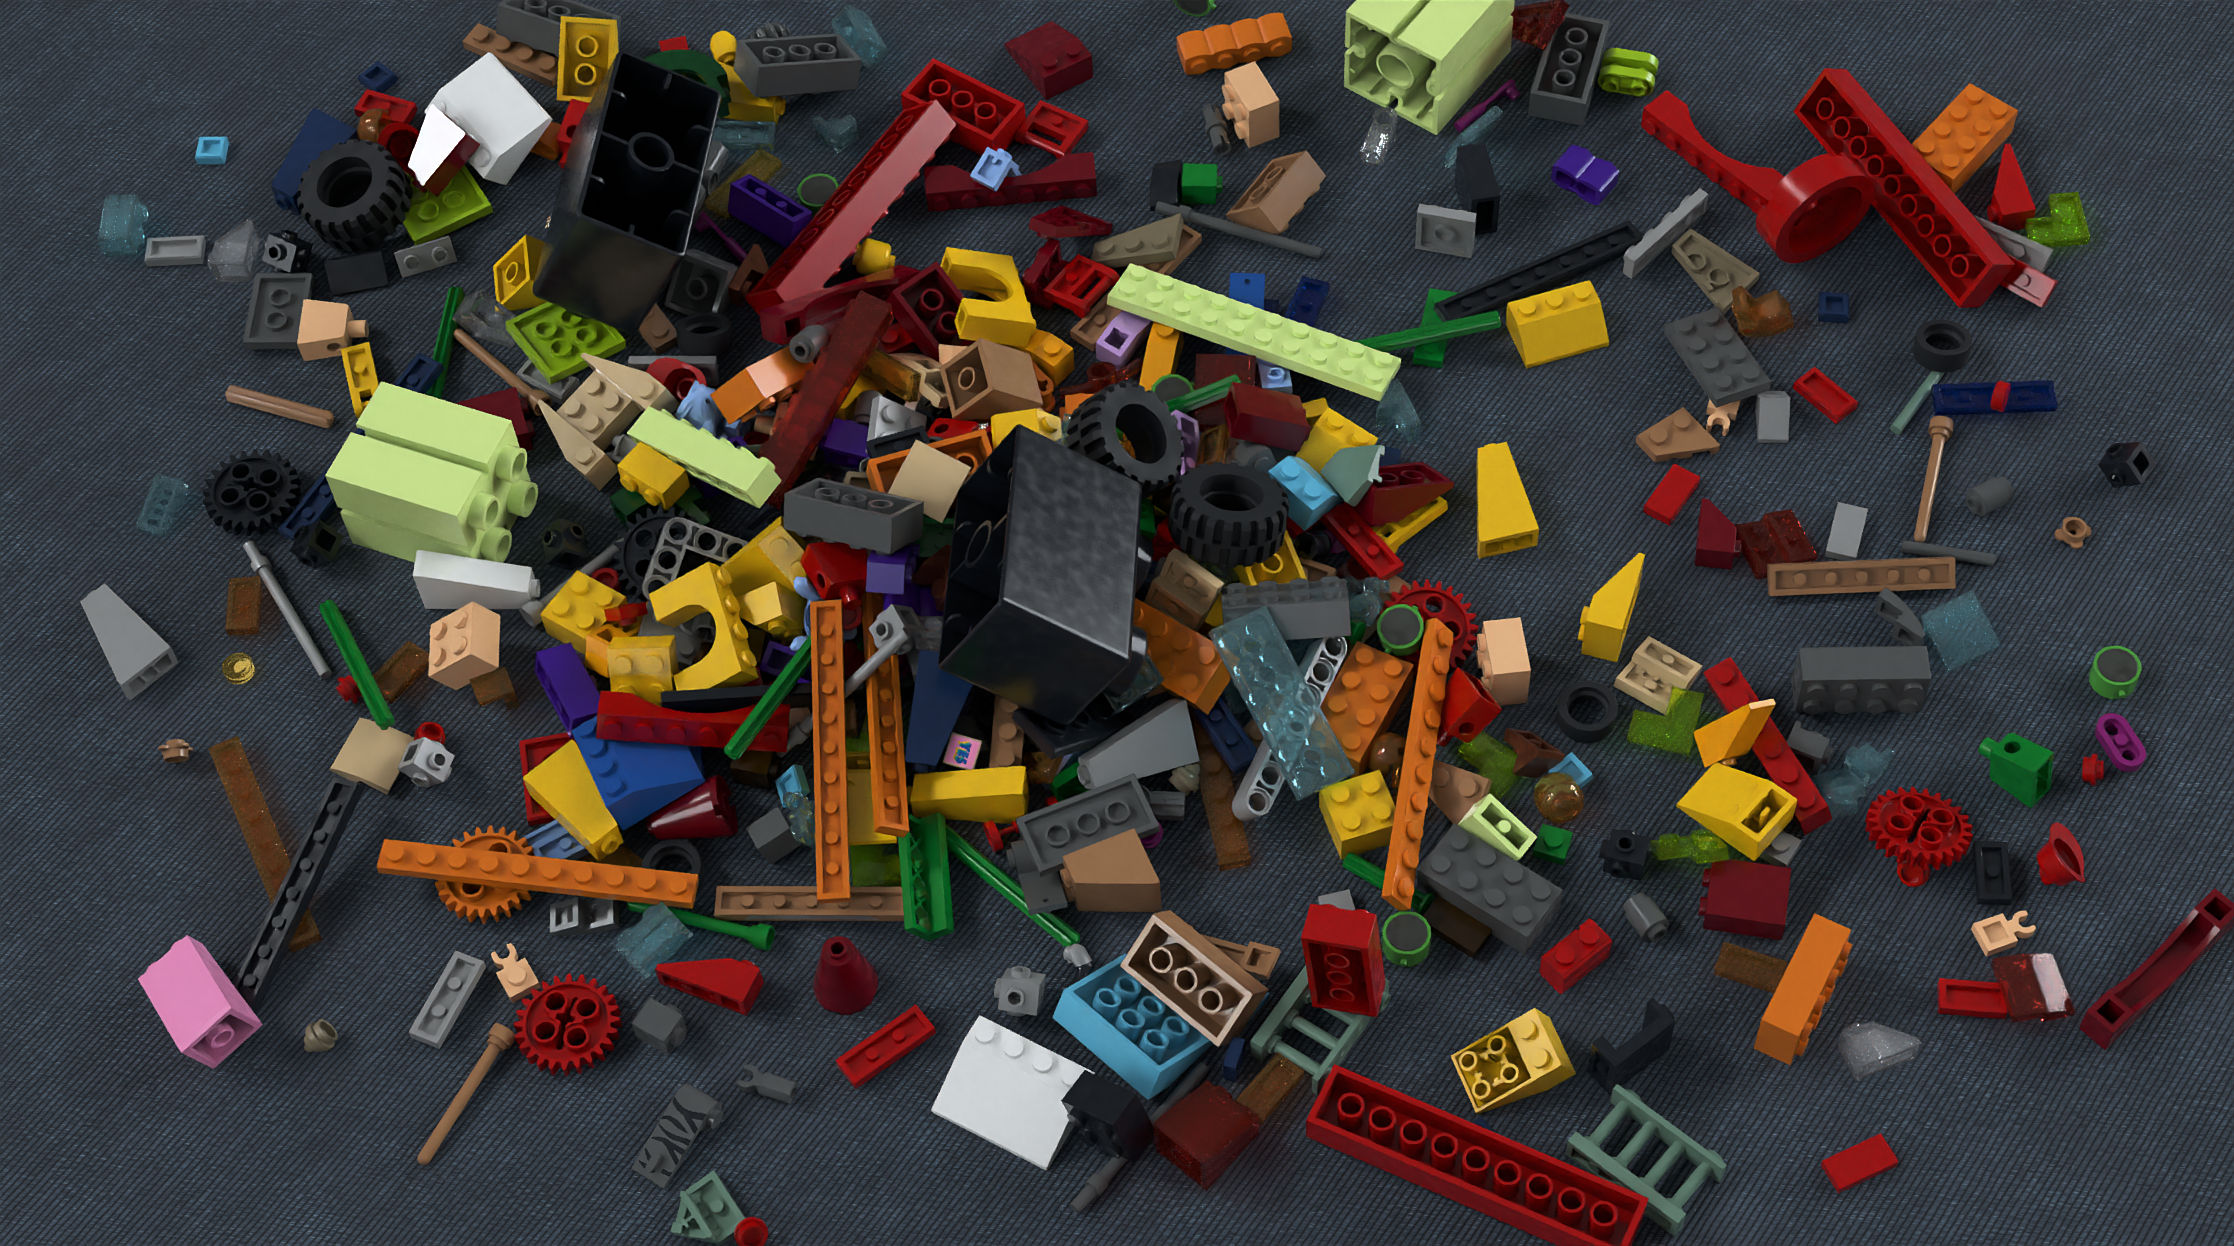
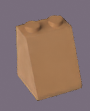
M980 338L940 367L953 419H991L995 414L1038 409L1043 405L1029 353Z
M1135 828L1062 856L1064 869L1060 870V874L1064 884L1061 885L1067 901H1074L1078 911L1157 912L1162 910L1160 881Z

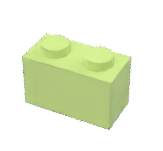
M1491 794L1475 803L1458 823L1459 827L1515 861L1521 859L1537 838L1533 832Z

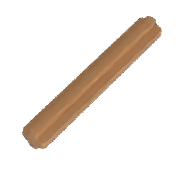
M230 385L225 393L228 402L323 428H330L334 422V416L331 411L239 386Z

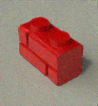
M1589 918L1579 926V930L1575 929L1541 957L1539 973L1558 993L1563 994L1610 956L1612 940Z

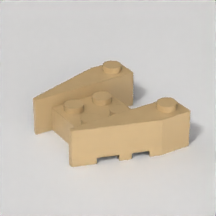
M583 353L581 357L594 372L556 412L541 399L537 403L566 460L581 476L600 491L618 472L617 465L604 453L614 437L620 435L641 411L644 412L648 406L658 411L665 409L672 414L680 403L665 386L649 373Z

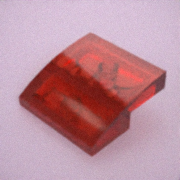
M1792 509L1765 513L1761 521L1735 524L1737 527L1736 540H1741V551L1757 580L1767 578V564L1813 562L1818 557Z
M2030 953L1993 958L1991 967L2013 1023L2041 1017L2042 1022L2075 1014L2053 954Z

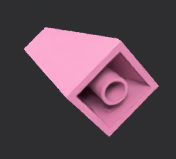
M188 935L175 942L171 950L161 959L152 963L146 972L138 978L181 1053L213 1069L263 1025L205 946Z

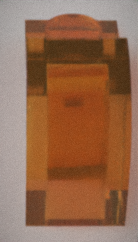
M1742 285L1731 290L1733 297L1731 309L1737 319L1738 329L1741 334L1752 338L1767 337L1794 327L1790 303L1777 290L1756 299Z

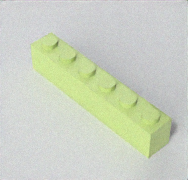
M648 406L627 432L636 445L640 441L686 469L688 474L759 509L782 481L774 471L776 469L775 465L767 458L761 457L758 459L744 447L737 449L730 441L723 437L716 439L708 430L704 428L698 430L683 418L679 421L665 409L658 411Z

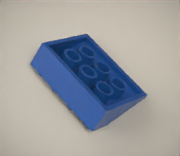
M597 716L571 730L606 808L622 830L627 829L706 782L688 745L596 739Z

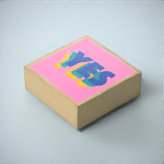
M952 732L943 763L964 770L975 769L983 741Z

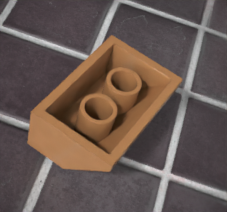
M1306 150L1272 159L1228 211L1226 216L1237 224L1279 235L1288 228L1289 220L1304 209V202L1308 197L1318 192L1320 189L1319 184L1326 175Z

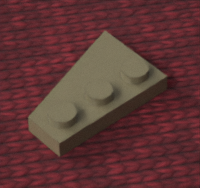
M1181 213L1096 242L1091 260L1109 268L1129 266L1130 263L1140 265L1176 260L1184 223Z
M1691 228L1672 245L1671 253L1723 315L1759 280V272Z

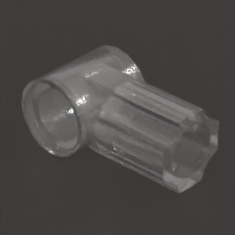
M1380 107L1373 113L1371 127L1359 152V157L1366 164L1372 166L1383 164L1391 143L1397 138L1398 115L1394 109Z

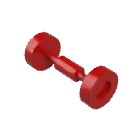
M1055 796L1044 799L1046 807L1058 803ZM993 820L983 823L985 835L994 853L1004 849L1001 836L1011 832L1020 833L1016 821L1011 822L1012 826L999 831Z

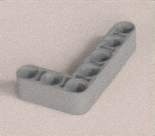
M672 518L663 526L642 584L643 595L651 601L648 585L653 580H660L665 586L676 579L686 549L725 563L730 559L727 555V549L731 544L737 543L743 548L749 542L684 518ZM675 522L683 524L686 529L685 536L680 540L673 539L669 534V528ZM703 533L711 534L715 541L714 546L707 551L701 549L698 545V538ZM664 551H670L675 556V564L669 569L661 567L658 561L660 554Z

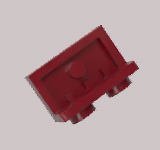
M1055 239L1048 240L1044 247H1040L1031 268H1026L1022 276V284L1025 287L1027 301L1047 309H1052L1055 302L1044 297L1043 289L1070 263L1061 259L1060 241Z

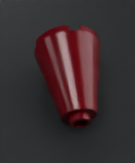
M721 775L711 776L705 779L706 782L650 814V817L646 818L649 834L651 836L655 835L658 840L718 838L735 835L738 832L737 811L735 805L730 806L727 796L732 794L725 779Z
M842 936L832 937L822 947L815 972L813 990L816 1000L825 1010L839 1012L840 1015H851L861 1012L874 1000L873 997L876 990H878L879 984L877 973L871 963L848 938Z

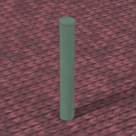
M1930 372L1891 425L1890 430L1893 433L1899 435L1945 372Z

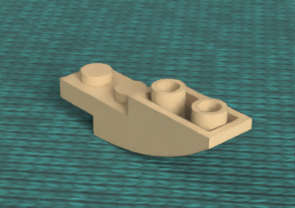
M915 353L886 354L869 358V363L881 375L893 382L896 388L903 391L915 389L916 392L930 400L933 406L941 409L949 407L940 367L943 366L941 363Z

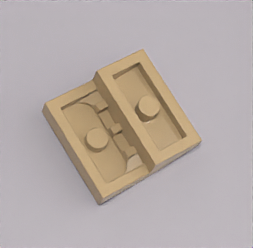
M916 440L888 494L924 501L923 514L943 523L972 467Z
M1175 548L1168 553L1160 575L1152 581L1144 603L1198 632L1216 602L1224 582Z
M1648 636L1634 652L1631 662L1616 677L1614 687L1668 716L1688 691L1700 673L1702 665Z
M359 718L332 764L330 771L357 783L361 781L388 795L401 772L397 768L408 743L414 741V737L391 727L387 730H381L375 721Z

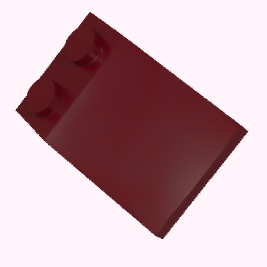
M1052 21L1004 43L1006 50L1045 100L1093 78L1092 55L1078 37Z
M1424 462L1379 466L1378 475L1382 477V483L1373 481L1356 507H1352L1370 526L1383 527L1386 523L1399 522L1451 490L1454 482Z

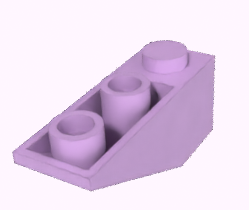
M1123 310L1111 321L1097 340L1096 359L1121 373L1150 333L1153 321Z

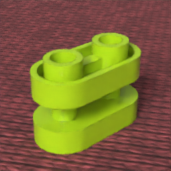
M1610 48L1603 54L1598 84L1607 92L1634 95L1636 97L1650 95L1654 89V76L1657 74L1658 59L1646 52Z

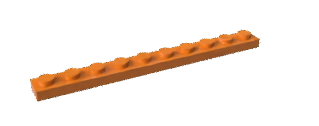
M865 590L864 594L861 595V605L863 611L864 658L866 662L879 650L868 628L883 611V593L866 592ZM892 654L866 679L874 832L904 838L909 832L900 677L898 654Z
M842 600L810 602L817 901L818 904L851 902Z
M1437 618L1428 619L1425 622L1381 895L1384 900L1398 911L1411 909L1416 870L1419 864L1421 838L1423 837L1424 819L1428 807L1427 800L1432 780L1437 736L1441 723L1442 704L1445 697L1447 672L1449 671V659L1453 644L1454 633Z
M384 839L376 866L378 872L382 874L690 909L694 907L699 884L698 874Z

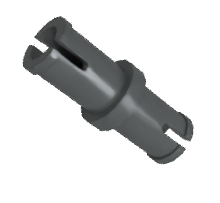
M1211 103L1202 108V115L1206 122L1205 132L1208 138L1211 139L1214 153L1220 156V147L1223 156L1231 151V144L1227 136L1228 127L1226 122L1222 120L1219 106L1213 103V112Z

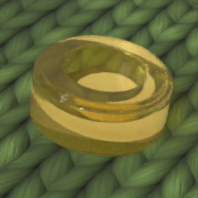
M234 653L224 660L222 672L230 683L243 684L253 677L255 666L247 654Z

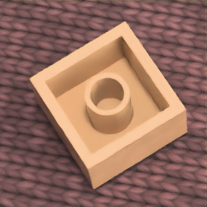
M1254 61L1225 72V85L1222 86L1225 103L1222 104L1225 117L1228 120L1231 119L1234 123L1238 138L1244 139L1249 148L1278 138L1280 100L1256 62Z
M472 601L431 624L428 677L454 690H458L499 668L500 615Z
M1521 617L1483 621L1482 634H1477L1478 650H1476L1477 668L1483 671V677L1480 680L1499 706L1527 703L1531 668Z

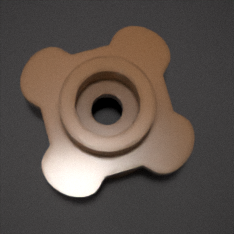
M2067 517L2063 520L2061 529L2055 531L2054 536L2058 541H2064L2069 544L2071 548L2080 549L2083 546V540L2091 535V528L2080 518Z
M172 739L166 741V745L158 746V751H162L164 762L180 763L189 760V753L193 752V747H189V743H185V740Z

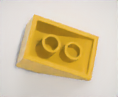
M561 16L557 81L558 101L570 102L572 98L587 103L591 102L619 52L617 20Z
M782 516L720 566L725 568L731 576L732 583L730 585L735 598L774 581L795 591L793 581L797 576L807 578L808 581L810 580L800 563L807 548V543L800 536L796 535L795 531L784 529V518Z
M1638 553L1593 595L1590 607L1584 606L1577 639L1583 641L1581 654L1618 662L1639 592L1645 554Z

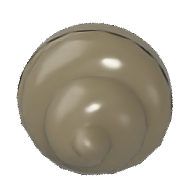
M1187 764L1184 767L1180 766L1171 771L1173 775L1168 780L1179 791L1186 792V796L1191 791L1194 793L1197 791L1200 781L1198 775L1200 773L1199 764Z
M323 1019L311 1022L305 1028L304 1050L308 1052H323L333 1048L335 1045L334 1041L338 1038L334 1027Z

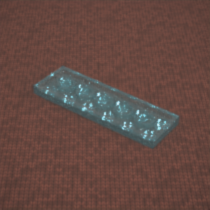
M1266 606L1218 626L1208 633L1297 801L1351 777L1355 773Z

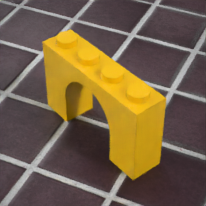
M946 247L940 266L957 288L979 292L996 301L962 298L954 321L959 338L974 341L982 338L997 344L1027 347L1030 336L1035 334L1036 320L1032 317L1030 302H1027L1025 287L1021 284L1019 269L1016 268L1013 257Z
M709 561L649 594L656 620L662 624L675 628L704 612H710L715 620L716 637L709 653L701 661L673 675L677 691L742 687L758 678L755 668L757 664L756 658L750 651L747 641L748 632L741 622L738 612L740 606L731 589V576L725 568Z

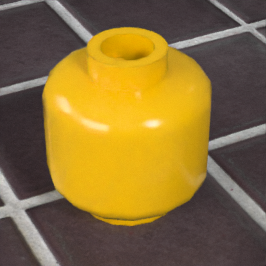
M867 238L862 244H857V251L852 265H856L857 273L867 276L894 267L896 256L891 255L892 249L888 243Z

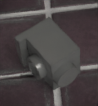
M1796 721L1787 743L1805 771L1818 775L1822 764L1828 766L1834 748L1829 746V738L1823 737L1816 731L1802 729V722Z

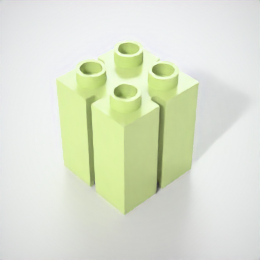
M1356 0L1346 11L1345 47L1349 49L1345 52L1344 87L1384 108H1387L1397 98L1398 106L1394 109L1395 114L1438 135L1511 51L1513 16H1511V13L1514 11L1515 0Z
M381 381L356 423L357 428L363 429L366 436L351 432L325 475L337 506L342 508L340 514L352 543L414 563L417 550L503 563L511 548L512 534L510 530L518 516L528 517L531 514L538 497V486L536 483L531 482L526 468L527 452L519 446L512 421Z

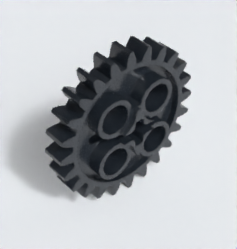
M257 449L253 450L251 456H247L246 452L242 451L241 458L239 459L230 455L231 463L219 462L222 467L221 471L211 470L214 479H206L205 482L208 488L202 491L205 496L203 503L206 511L217 527L222 525L225 532L233 529L237 536L243 529L246 531L247 536H251L253 529H257L260 535L263 534L265 526L274 530L273 522L284 523L283 515H290L293 512L291 506H297L299 504L297 497L302 495L299 488L301 482L295 467L291 466L287 458L282 460L280 453L271 456L267 449L262 456L259 455Z
M659 506L657 514H655L650 508H647V517L643 518L637 513L635 514L637 519L635 525L629 521L626 522L630 529L628 533L619 531V535L624 540L623 542L614 543V546L621 550L620 553L612 555V558L621 562L614 567V570L618 573H623L618 580L623 584L628 583L625 589L630 593L636 591L635 596L638 599L642 600L645 597L642 592V584L645 578L642 577V570L645 566L650 565L660 537V531L665 523L672 518L680 517L688 520L689 514L684 510L678 515V510L671 507L667 514L666 510ZM694 517L689 519L690 521L698 523V521ZM675 522L670 526L669 534L672 538L676 534L685 536L686 529L683 524ZM703 533L698 538V545L701 549L707 551L708 549L703 547L709 545L710 540L702 537L705 534ZM652 535V543L648 547H642L643 539ZM686 549L682 560L683 567L681 572L677 574L676 579L707 563L704 561L706 556ZM666 551L667 554L662 555L661 561L659 559L658 561L661 567L669 569L675 564V556L670 551ZM653 580L648 585L649 594L663 587L664 584L660 580Z

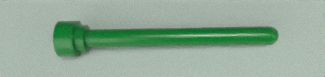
M627 902V908L630 911L747 939L749 944H753V947L756 949L769 951L773 944L775 928L771 925L760 923L759 925L748 927L663 905Z

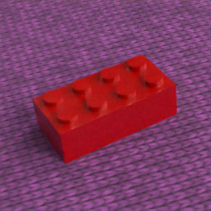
M934 58L901 93L903 110L936 99L957 124L950 132V140L981 156L987 147L995 151L998 148L1005 151L1014 141L1017 130L1026 119L1024 103Z
M1310 904L1301 941L1312 1006L1377 1017L1386 985L1377 914L1363 909L1348 910L1337 908L1331 904Z

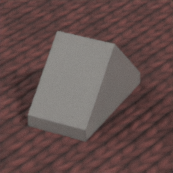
M1765 391L1754 395L1758 443H1788L1790 397L1785 391Z

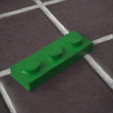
M1429 288L1421 326L1442 322L1433 310L1434 304L1458 293ZM1449 339L1417 345L1413 356V364L1442 369Z

